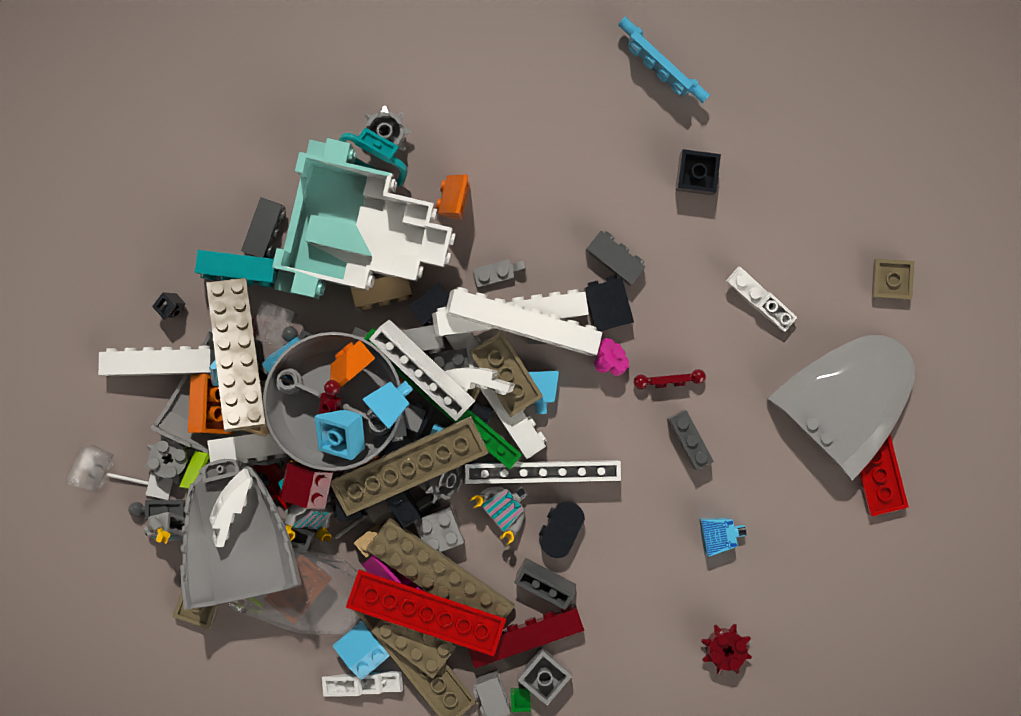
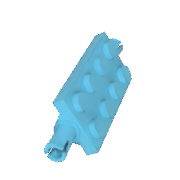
M626 16L620 21L618 26L630 36L628 46L630 47L629 51L634 56L641 57L644 60L643 64L648 69L655 70L658 73L657 77L662 82H668L672 86L671 90L676 95L684 97L690 92L702 104L705 102L710 94L698 84V80L688 79L643 37L641 28L636 27Z

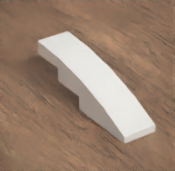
M402 671L370 672L362 680L354 673L323 676V697L403 691Z

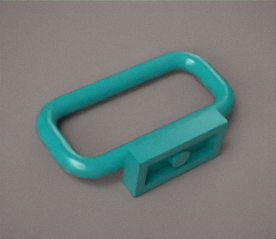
M364 128L359 136L352 133H344L340 136L339 141H352L363 150L388 164L391 163L400 170L398 179H396L397 187L403 185L408 170L401 160L394 157L399 146L367 128ZM358 158L355 160L354 165L376 169Z

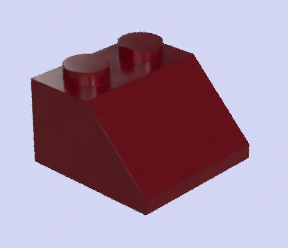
M287 462L280 499L306 509H325L333 472L313 469L299 462Z

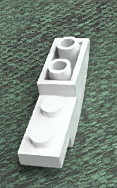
M737 267L726 280L746 302L785 332L797 319V316L772 293L767 292L741 267Z
M465 367L445 371L465 391L475 388L476 385V387L482 389L490 387L495 389V393L506 395V393L513 391L515 385L514 383L497 379L498 371L488 368Z
M247 469L241 470L227 484L212 509L209 519L214 529L212 537L215 547H224L225 540L229 538V526L234 521L235 513L241 514L243 506L245 507L247 504L246 494L252 486V477H250Z

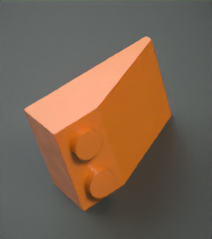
M448 175L446 180H442L440 191L443 194L441 199L438 198L436 209L439 210L438 214L440 216L457 220L462 219L470 185L468 175Z

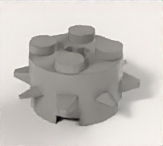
M382 106L380 113H375L373 116L365 115L368 121L366 128L396 144L400 150L405 151L406 148L403 144L405 136L412 133V129L404 127L401 122L404 116L403 112L395 115L392 112H388L386 106ZM385 129L387 131L389 129V134L383 136L382 130Z
M161 435L160 442L155 445H147L150 453L145 468L152 469L157 475V482H160L163 478H172L176 484H179L180 475L186 472L192 458L191 456L196 449H188V446ZM168 455H172V462L168 461Z
M462 465L419 484V486L423 488L426 494L434 495L433 503H435L438 497L446 500L450 499V495L453 492L457 493L462 485L463 474H460Z

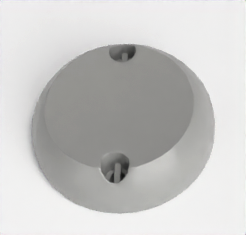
M326 332L308 336L299 340L282 353L269 372L263 392V410L267 427L279 447L291 458L305 466L323 471H341L358 467L367 463L384 450L397 431L401 416L388 430L381 421L375 419L377 416L363 401V398L389 382L396 388L400 386L401 383L397 372L384 353L363 338L342 332ZM360 340L375 359L340 387V392L335 395L342 399L340 410L362 414L365 449L353 460H349L318 450L315 416L319 414L320 397L325 392L324 385L330 380L331 363L336 360L334 356L350 342L356 344ZM285 376H292L294 381L286 378ZM283 382H286V383H288V384H290V385H289V386H285V385L283 384ZM373 423L381 426V428H376Z

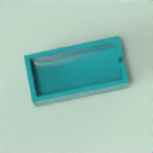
M197 250L195 273L200 274V278L216 281V277L220 281L246 278L247 285L254 286V282H257L262 287L273 288V285L276 284L279 270L272 267L274 259Z

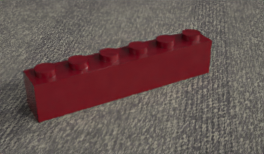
M568 605L566 610L561 608V611L556 613L549 611L544 613L542 618L536 619L532 617L526 619L524 624L517 625L515 623L507 626V630L502 631L494 656L468 648L474 668H478L585 630L577 607Z

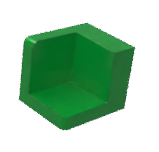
M526 687L511 688V712H530V691Z

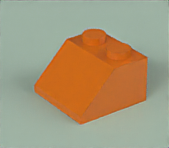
M360 340L356 344L350 342L334 356L336 360L331 363L330 380L337 381L340 387H342L371 363L375 357Z

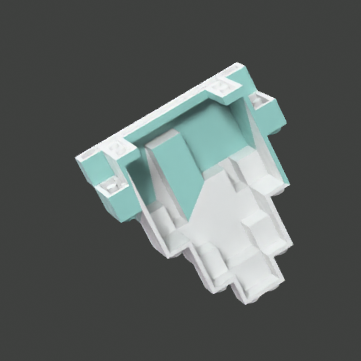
M327 138L326 143L309 139L307 152H299L295 172L301 178L284 250L276 248L272 265L273 268L279 270L274 289L319 300L320 296H323L325 292L323 282L369 291L370 287L373 288L375 282L373 274L375 273L417 282V279L422 277L424 269L421 264L425 263L442 268L445 267V264H449L451 253L448 252L449 245L454 244L456 234L452 233L453 229L451 227L431 223V220L435 221L437 209H434V203L396 195L397 182L392 173L354 165L356 153L350 143Z

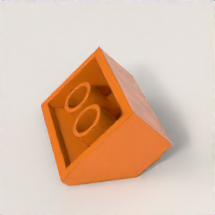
M210 374L190 375L188 433L232 435L234 431L224 432L219 386L215 387L212 385Z

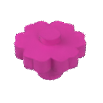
M605 338L600 342L594 366L600 373L610 371L613 375L619 376L629 368V360L625 356L626 352L620 344H615L612 339Z

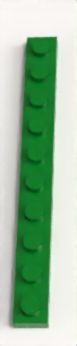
M372 328L364 339L372 343L369 339L376 330ZM390 360L397 375L453 423L471 416L489 453L510 470L522 454L469 409L455 421Z

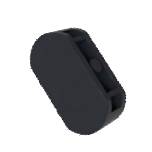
M562 501L557 503L555 508L551 507L547 515L549 521L547 525H542L538 534L541 536L540 543L543 551L550 557L562 558L569 554L585 520L581 507L572 501Z

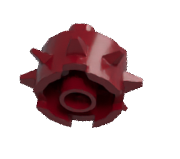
M733 624L730 629H720L717 625H714V633L710 634L708 639L701 640L706 645L707 651L702 660L703 662H713L717 667L718 675L723 670H734L738 674L740 673L739 668L745 660L752 659V656L748 654L746 645L751 638L750 636L741 637L737 633V624ZM729 646L730 650L725 653L723 649Z

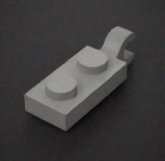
M510 259L474 268L473 272L477 287L479 288L515 278L513 272L524 270L526 267L524 261L511 264Z

